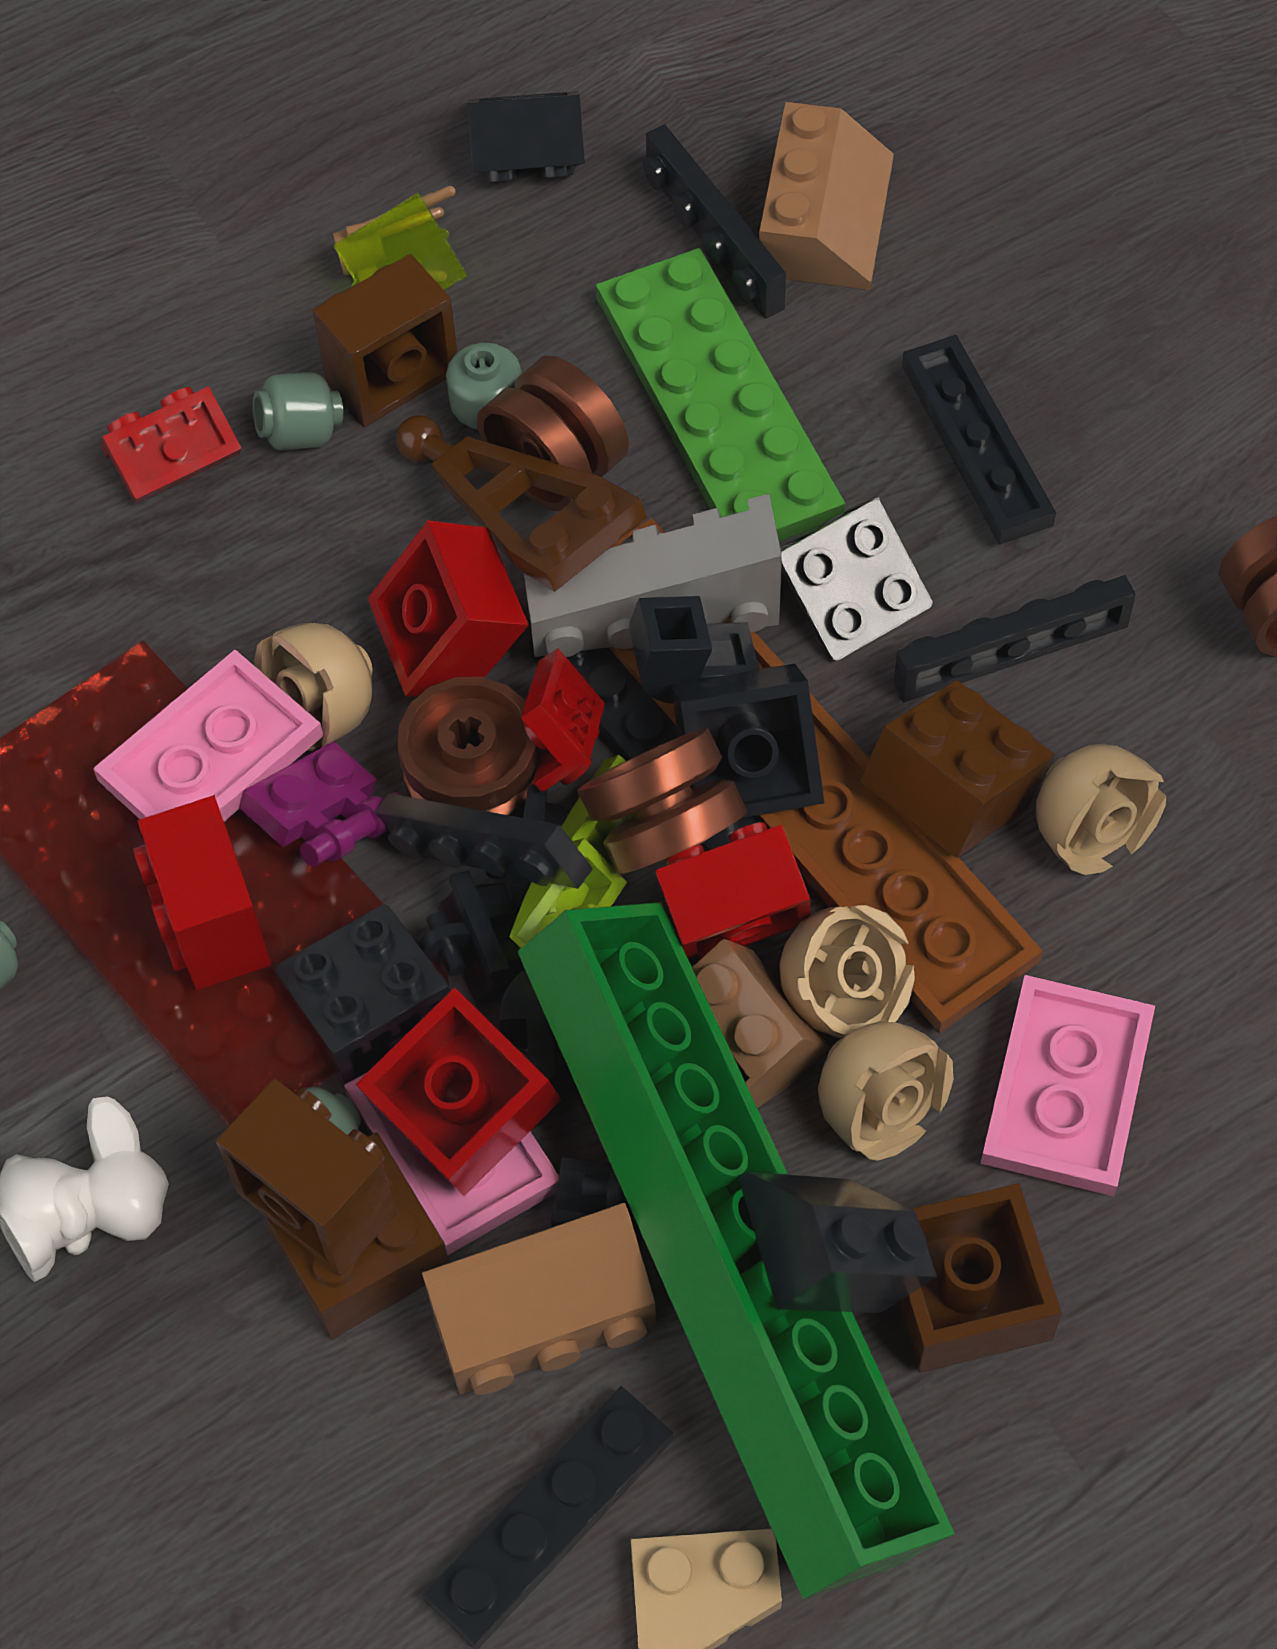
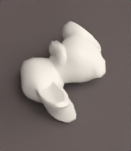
M108 1096L93 1098L88 1106L87 1131L94 1163L88 1170L73 1168L55 1159L32 1158L18 1154L7 1159L0 1173V1228L18 1261L33 1282L48 1275L55 1263L57 1249L65 1247L68 1253L73 1255H80L86 1251L91 1240V1231L96 1227L125 1241L146 1240L161 1224L163 1204L169 1185L163 1169L150 1156L141 1151L138 1130L129 1112L115 1099Z

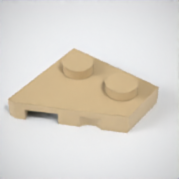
M772 1529L631 1539L638 1649H715L725 1643L734 1632L746 1625L752 1626L781 1608L782 1597L777 1544Z

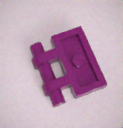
M335 742L316 750L245 789L239 806L243 812L282 847L300 837L303 838L306 842L300 846L301 856L308 865L313 867L325 860L332 862L340 860L354 850L355 843L366 836L374 839L389 831L383 821L374 813L386 797H371L377 779ZM392 792V793H390V794L400 795V794L397 793V792ZM340 814L346 818L343 821L333 819Z

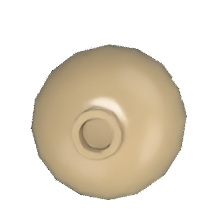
M301 623L283 628L257 645L254 659L255 667L321 723L323 737L307 751H313L321 746L324 747L330 743L338 742L362 722L369 711L371 703V676L373 669L366 651L361 646L356 645L350 637L328 624Z
M1096 744L1080 748L1058 759L1049 768L1036 800V819L1039 830L1055 855L1071 870L1084 875L1104 872L1113 866L1104 861L1103 857L1126 844L1132 855L1144 844L1156 828L1166 806V795L1158 789L1159 782H1164V780L1146 761L1121 747Z
M841 906L820 910L801 921L785 943L779 963L780 987L790 1007L811 1028L834 1037L844 1038L864 1025L879 1021L896 1023L909 1004L915 981L914 965H906V955L901 945L909 943L904 931L887 913L870 906Z
M885 1021L864 1025L837 1041L828 1053L818 1086L819 1103L824 1119L845 1144L857 1152L860 1151L868 1159L878 1161L896 1156L916 1143L926 1132L925 1129L916 1124L926 1116L930 1107L934 1108L938 1113L942 1111L948 1100L954 1080L953 1061L931 1038L910 1026Z

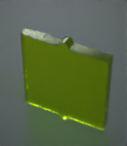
M420 193L414 194L333 245L355 281L352 287L372 276L379 268L391 265L410 253L444 291L468 276L447 240L450 236L449 231L439 227Z

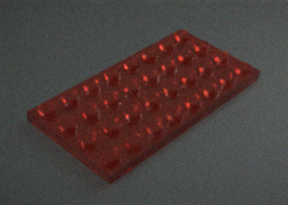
M143 640L0 738V858L217 1116L229 1127L274 1078L295 1093L300 1087H317L335 1073L324 1043L279 981L275 972V966L378 906L383 905V903L342 858L335 862L325 860L317 866H310L303 860L300 853V846L306 842L303 838L300 837L282 847L245 812L238 809L224 821L252 901L271 965L197 991L188 968L175 972L153 913L148 889L144 884L133 851L134 848L145 845L137 821L139 818L97 780L93 770L96 765L188 689ZM433 962L432 964L449 985L448 974L437 962Z

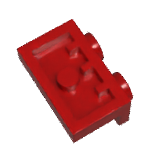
M209 386L195 393L191 387H184L164 397L159 402L162 407L161 409L142 418L138 411L132 412L116 419L107 426L109 433L102 436L101 449L106 459L111 458L135 504L241 453L242 448Z
M559 648L539 660L521 715L529 738L537 747L542 749L533 779V784L540 792H544L559 781L562 785H568L577 780L590 767L592 763L591 754L595 739L599 735L598 728L605 702Z

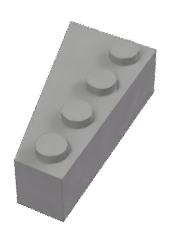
M770 494L747 499L749 510L729 516L720 517L718 508L693 514L694 525L674 531L661 533L656 525L632 531L633 535L626 538L622 545L606 550L556 592L523 573L534 657L546 656L557 648L566 657L584 650L607 647L618 649L633 648L629 624L639 598L700 596L707 624L748 622L750 633L759 631L767 626L779 625L782 555Z

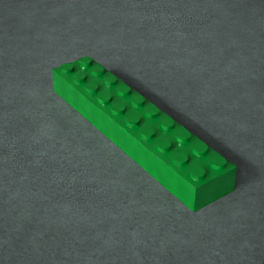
M662 902L563 911L518 951V955L802 1599L810 1598L897 1567L955 1535L853 1313L781 1310L776 1307L739 1177L747 1171L775 1174L788 1173Z

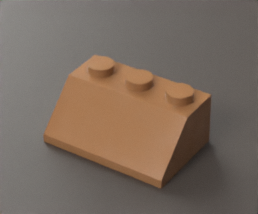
M785 102L760 226L759 240L784 269L786 280L871 290L894 153L841 108Z
M625 1203L422 1273L433 1318L459 1395L472 1390L477 1395L497 1392L513 1383L515 1380L514 1375L540 1366L543 1371L562 1369L576 1362L581 1357L580 1352L605 1343L610 1348L627 1346L643 1338L647 1334V1328L656 1326L654 1297Z

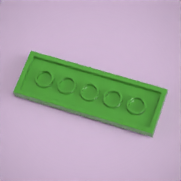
M700 248L596 284V299L710 510L718 508L720 517L729 516L749 510L747 499L770 494L779 542L812 530L845 511L846 503Z

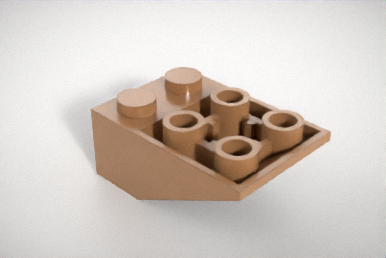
M723 939L692 967L757 1108L783 1092L831 1048L820 1033L811 1028L790 1007L780 987V983L753 950Z

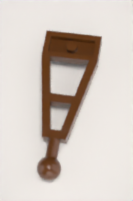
M423 415L407 418L397 430L396 444L400 453L406 459L413 462L434 461L431 465L439 482L479 526L488 528L494 543L515 567L554 592L647 518L640 498L603 477L468 436L454 446L443 439L439 425L433 419ZM474 468L497 474L478 490L464 477ZM532 486L574 499L545 523L536 527L524 540L499 514L501 510Z

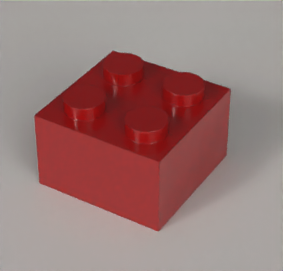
M427 520L368 597L405 696L418 697L430 686L454 677L485 678L529 625L487 527Z
M215 795L137 820L145 845L134 848L133 851L144 884L148 889L153 913L175 972L188 968L197 991L270 966L271 962L254 907Z
M764 822L742 827L728 835L730 843L706 852L702 845L692 846L666 858L667 866L655 870L673 926L691 966L697 964L723 939L747 947L796 929L801 921L811 916L810 897L782 824L767 829Z
M455 987L355 1084L463 1196L562 1100L550 1081Z

